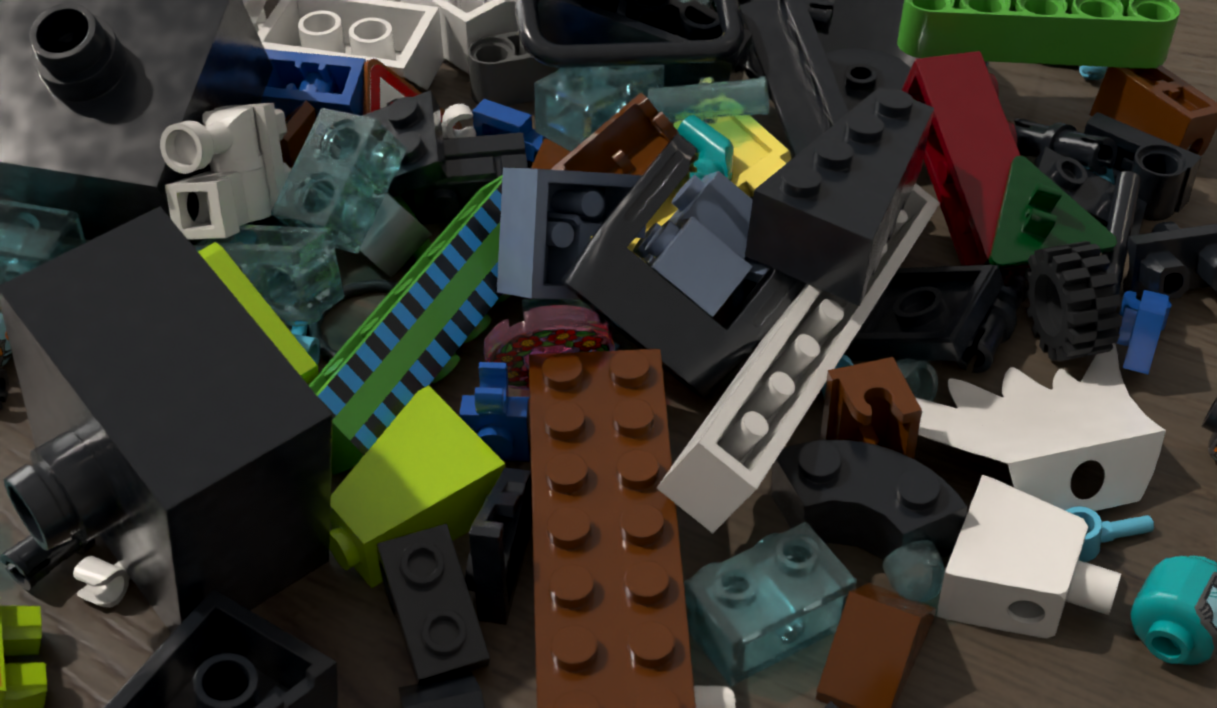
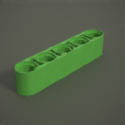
M904 0L897 44L899 49L905 54L916 58L981 51L984 61L1156 68L1163 65L1167 59L1180 15V8L1172 0Z

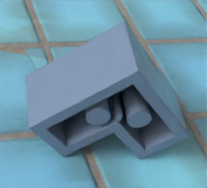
M503 168L497 293L538 299H579L562 284V278L590 241L591 236L595 234L642 175ZM646 225L635 238H645Z
M720 171L707 174L702 180L694 175L683 185L671 202L678 208L677 211L662 226L658 223L652 225L645 233V238H641L638 241L633 252L705 313L713 317L753 267L744 260L746 257L745 250L753 200Z

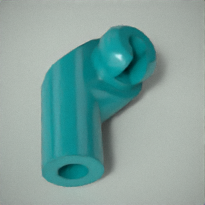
M690 115L681 122L677 131L698 149L696 153L699 154L698 160L694 162L697 172H689L690 178L696 175L702 180L705 175L720 171L731 181L734 152L732 142L698 116Z

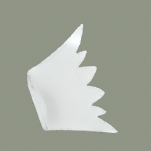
M1115 343L1112 344L1113 349L1110 352L1096 354L1081 382H1078L1064 369H1059L1053 378V389L1051 390L1040 385L1020 370L1010 367L1003 379V397L968 382L952 378L948 380V388L958 408L916 398L922 409L918 435L967 452L1007 463L1014 488L1063 510L1081 506L1098 511L1140 501L1154 473L1166 430L1146 416L1130 397L1120 372ZM1095 460L1102 465L1104 470L1103 485L1093 497L1078 499L1071 491L1070 482L1072 474L1081 463Z

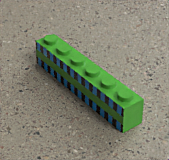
M503 175L479 189L309 384L310 388L333 414L331 473L333 475L356 466L417 391L428 386L430 383L440 381L455 368L460 361V357L455 352L463 343L472 341L487 328L492 320L487 313L492 306L502 303L511 296L509 294L497 293Z

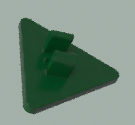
M1016 156L1013 159L989 256L990 265H998L999 269L1028 265L1030 255H1034V251L1038 249L1082 241H1090L1091 244H1097L1101 248L1100 253L1110 252L1117 244V238L1026 157Z

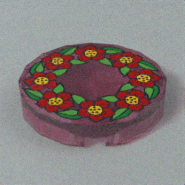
M555 305L537 307L523 312L525 321L516 323L511 327L509 326V319L498 323L485 337L483 352L485 362L507 363L509 388L530 390L529 354L614 351L615 347L611 327L608 322L600 323L599 314L583 307Z

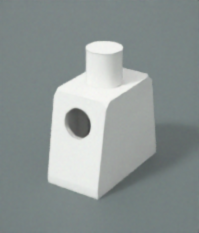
M982 475L945 570L936 616L950 621L1047 639L1055 636L1066 602L1109 615L1121 573L1079 560L1088 530V525L1083 518L994 478Z

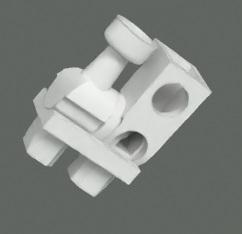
M274 103L218 107L212 111H206L202 115L203 125L199 122L188 120L172 124L163 131L160 139V150L164 161L171 169L178 173L186 174L205 168L209 163L211 171L165 184L171 220L187 239L227 238L239 233V227L244 224L267 218L272 213H281L291 209L289 195L296 191L294 173L286 163H283L280 140L287 133L284 112L280 109H275ZM189 192H195L199 200V213L195 221L191 219L187 210Z

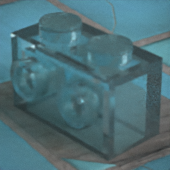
M665 66L560 68L558 71L534 82L535 132L565 149L573 151L639 93H643L659 113L663 112Z
M803 522L781 534L772 533L763 537L752 548L722 563L713 562L698 570L693 577L685 580L684 592L688 632L731 687L835 633L849 591L856 589L857 580L808 523Z

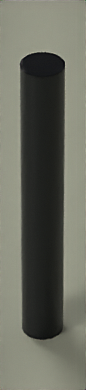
M1124 171L1117 175L1107 223V229L1116 236L1117 244L1112 251L1101 253V255H1106L1110 261L1107 272H1115L1118 281L1113 286L1115 295L1120 293L1128 251V236L1131 235L1141 177L1130 171Z

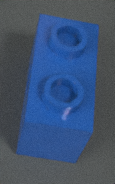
M265 49L273 70L260 104L274 103L275 109L282 110L286 117L307 100L315 108L319 137L333 138L330 127L363 116L365 58Z

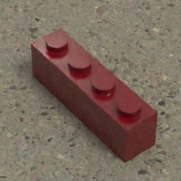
M981 51L915 59L901 91L911 95L913 100L934 107L924 162L937 199L940 202V207L961 266L990 265L989 256L1010 165L1016 156H1020L1017 148L1016 129L1013 123L1005 117L999 101L997 80L992 73L988 72ZM1030 265L1000 269L1010 270L1004 284L1011 282L1015 272L1024 277L1025 268H1030Z

